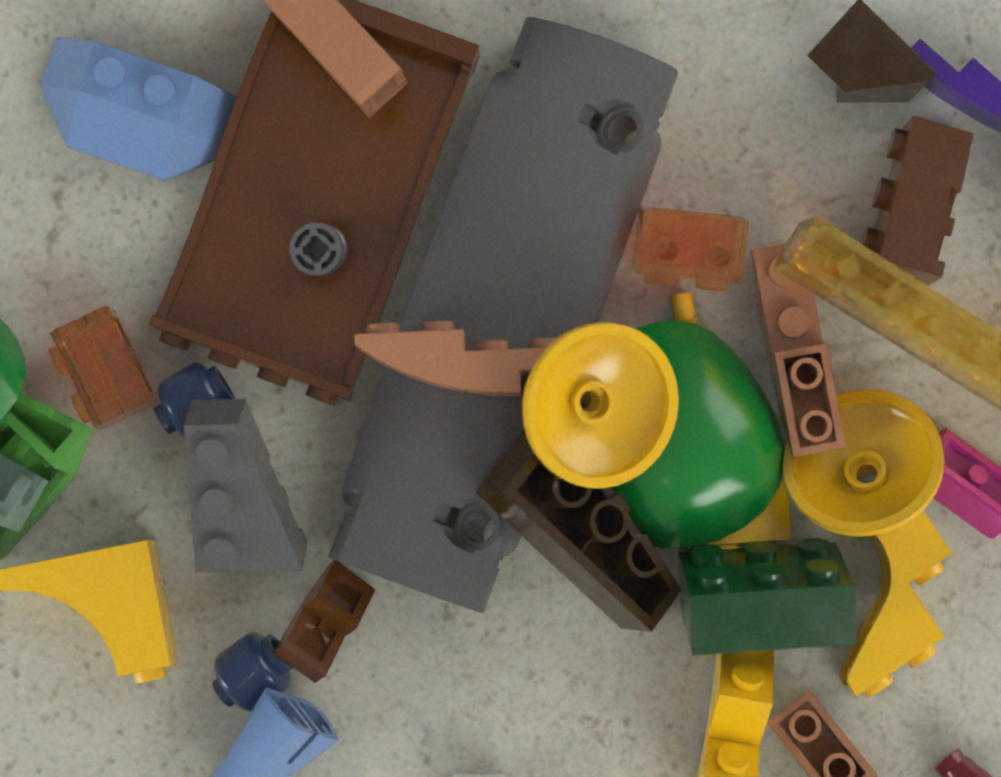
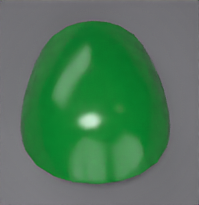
M675 320L655 322L635 328L653 340L668 358L678 387V413L670 440L657 460L636 478L611 488L615 493L622 495L631 509L628 511L629 516L640 533L647 534L654 547L662 549L690 548L719 541L742 529L760 515L779 489L783 474L785 451L779 422L766 394L748 367L730 346L712 331L696 323ZM589 391L581 396L580 405L582 409L586 408L591 401Z

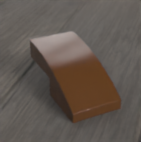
M333 560L326 567L300 605L273 653L312 682H318L327 675L345 636L357 629L375 589L340 562Z

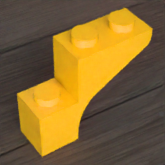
M924 510L913 520L895 530L868 536L879 557L882 581L879 594L856 638V645L852 646L839 673L841 683L847 692L852 695L858 696L864 692L866 697H871L879 693L893 682L890 676L892 672L905 663L910 668H913L925 662L937 652L934 644L945 637L909 584L915 580L919 586L936 577L945 569L941 561L953 554Z
M774 650L716 655L707 729L696 777H759L760 744L773 705Z

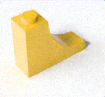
M145 540L0 569V592L27 591L39 593L65 603L84 616L94 626L107 645L115 663L118 677L133 674L135 684L166 677L165 667L179 663L156 540Z

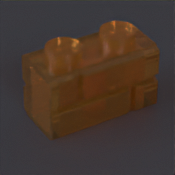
M100 307L80 317V319L73 320L50 332L55 346L48 349L49 355L62 377L70 375L78 392L71 395V401L76 413L84 424L91 421L94 428L107 429L159 403L116 311L111 307Z

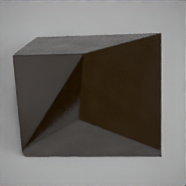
M857 0L807 55L836 83V103L910 102L937 73L862 0Z

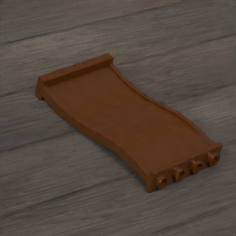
M357 0L338 1L402 69L408 84L373 116L368 118L271 11L231 111L188 238L155 315L151 316L148 324L162 331L159 341L184 351L189 350L191 343L210 349L207 358L209 360L236 370L240 361L259 367L256 377L286 388L289 379L308 386L306 396L335 406L338 397L347 401L351 400L355 383L367 356L355 346L354 334H367V325L378 324L381 320L443 146L469 80L473 76L480 58V48L475 43ZM313 222L330 224L338 228L344 234L348 244V256L343 266L334 273L320 276L308 275L300 271L291 260L289 246L294 232L301 226Z

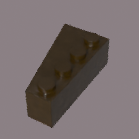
M525 429L475 492L621 629L652 632L682 591L647 534H641L628 514V511L631 509L622 495L615 493L611 487L587 488L556 476L542 464L534 453Z

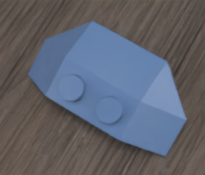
M57 37L40 82L42 92L68 148L163 181H168L215 161L237 96L186 72L95 41Z

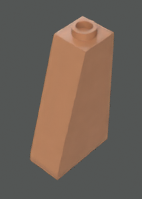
M262 0L368 118L373 116L408 84L402 69L338 0Z

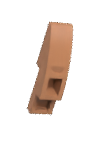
M803 240L753 249L750 251L759 298L757 309L773 386L791 455L796 457L846 448L827 343H823L805 242Z
M452 321L422 322L421 331L400 332V324L397 323L367 325V334H354L355 346L360 351L406 377L439 388L486 396H521V375H530L541 354L557 339H531L530 348L509 349L508 341L506 340L476 342V351H466L464 329L454 330Z
M810 690L806 691L768 721L769 726L808 777H877V773Z

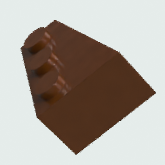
M912 116L902 129H894L886 153V158L893 159L889 178H880L872 202V207L879 209L875 227H866L858 251V257L865 258L861 273L920 290L943 277L946 262L939 261L938 257L944 236L950 237L953 231L955 218H951L950 215L956 194H959L962 190L974 133Z

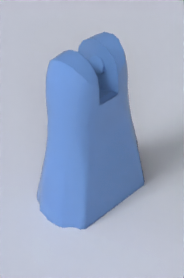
M266 687L245 720L228 754L210 777H290L334 745L339 739L331 722L311 702Z

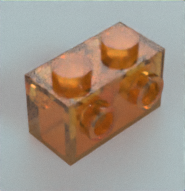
M639 205L632 268L637 274H644L643 282L648 284L674 286L675 278L696 280L695 287L699 289L726 291L727 283H742L749 221L742 216ZM670 241L669 248L665 252L657 253V247L661 242ZM720 246L719 255L709 259L712 249Z

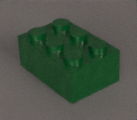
M807 538L799 541L796 545L776 546L770 542L758 541L747 544L745 548L722 549L715 545H701L693 548L691 552H678L680 588L682 589L680 592V607L692 656L856 645L855 583L836 542H828L821 538Z

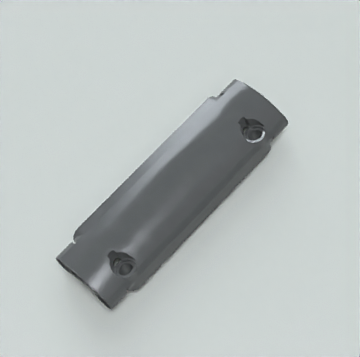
M526 17L509 62L515 68H507L506 71L497 72L488 86L401 323L400 332L421 331L422 322L452 321L454 330L464 329L466 351H476V342L487 340L508 341L509 349L530 348L531 339L559 338L576 327L598 323L660 153L662 142L658 133L659 118L664 114L679 73L673 66L602 36L536 17ZM595 112L603 114L597 133L589 128L590 121ZM637 130L634 139L624 145L627 136ZM385 367L342 487L344 502L349 506L357 508L356 515L344 512L328 557L430 596L484 613L500 569L497 568L500 560L503 561L504 556H508L515 550L521 535L475 492L525 429L523 399L530 375H521V396H486L435 387ZM452 507L460 509L454 528L446 526L447 515ZM492 520L493 531L490 537L484 541V529Z

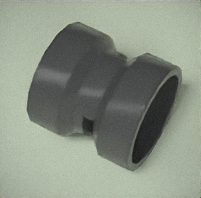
M312 222L301 226L294 232L290 240L289 253L292 262L300 271L308 275H327L336 272L343 266L348 256V244L344 234L338 228L330 224Z

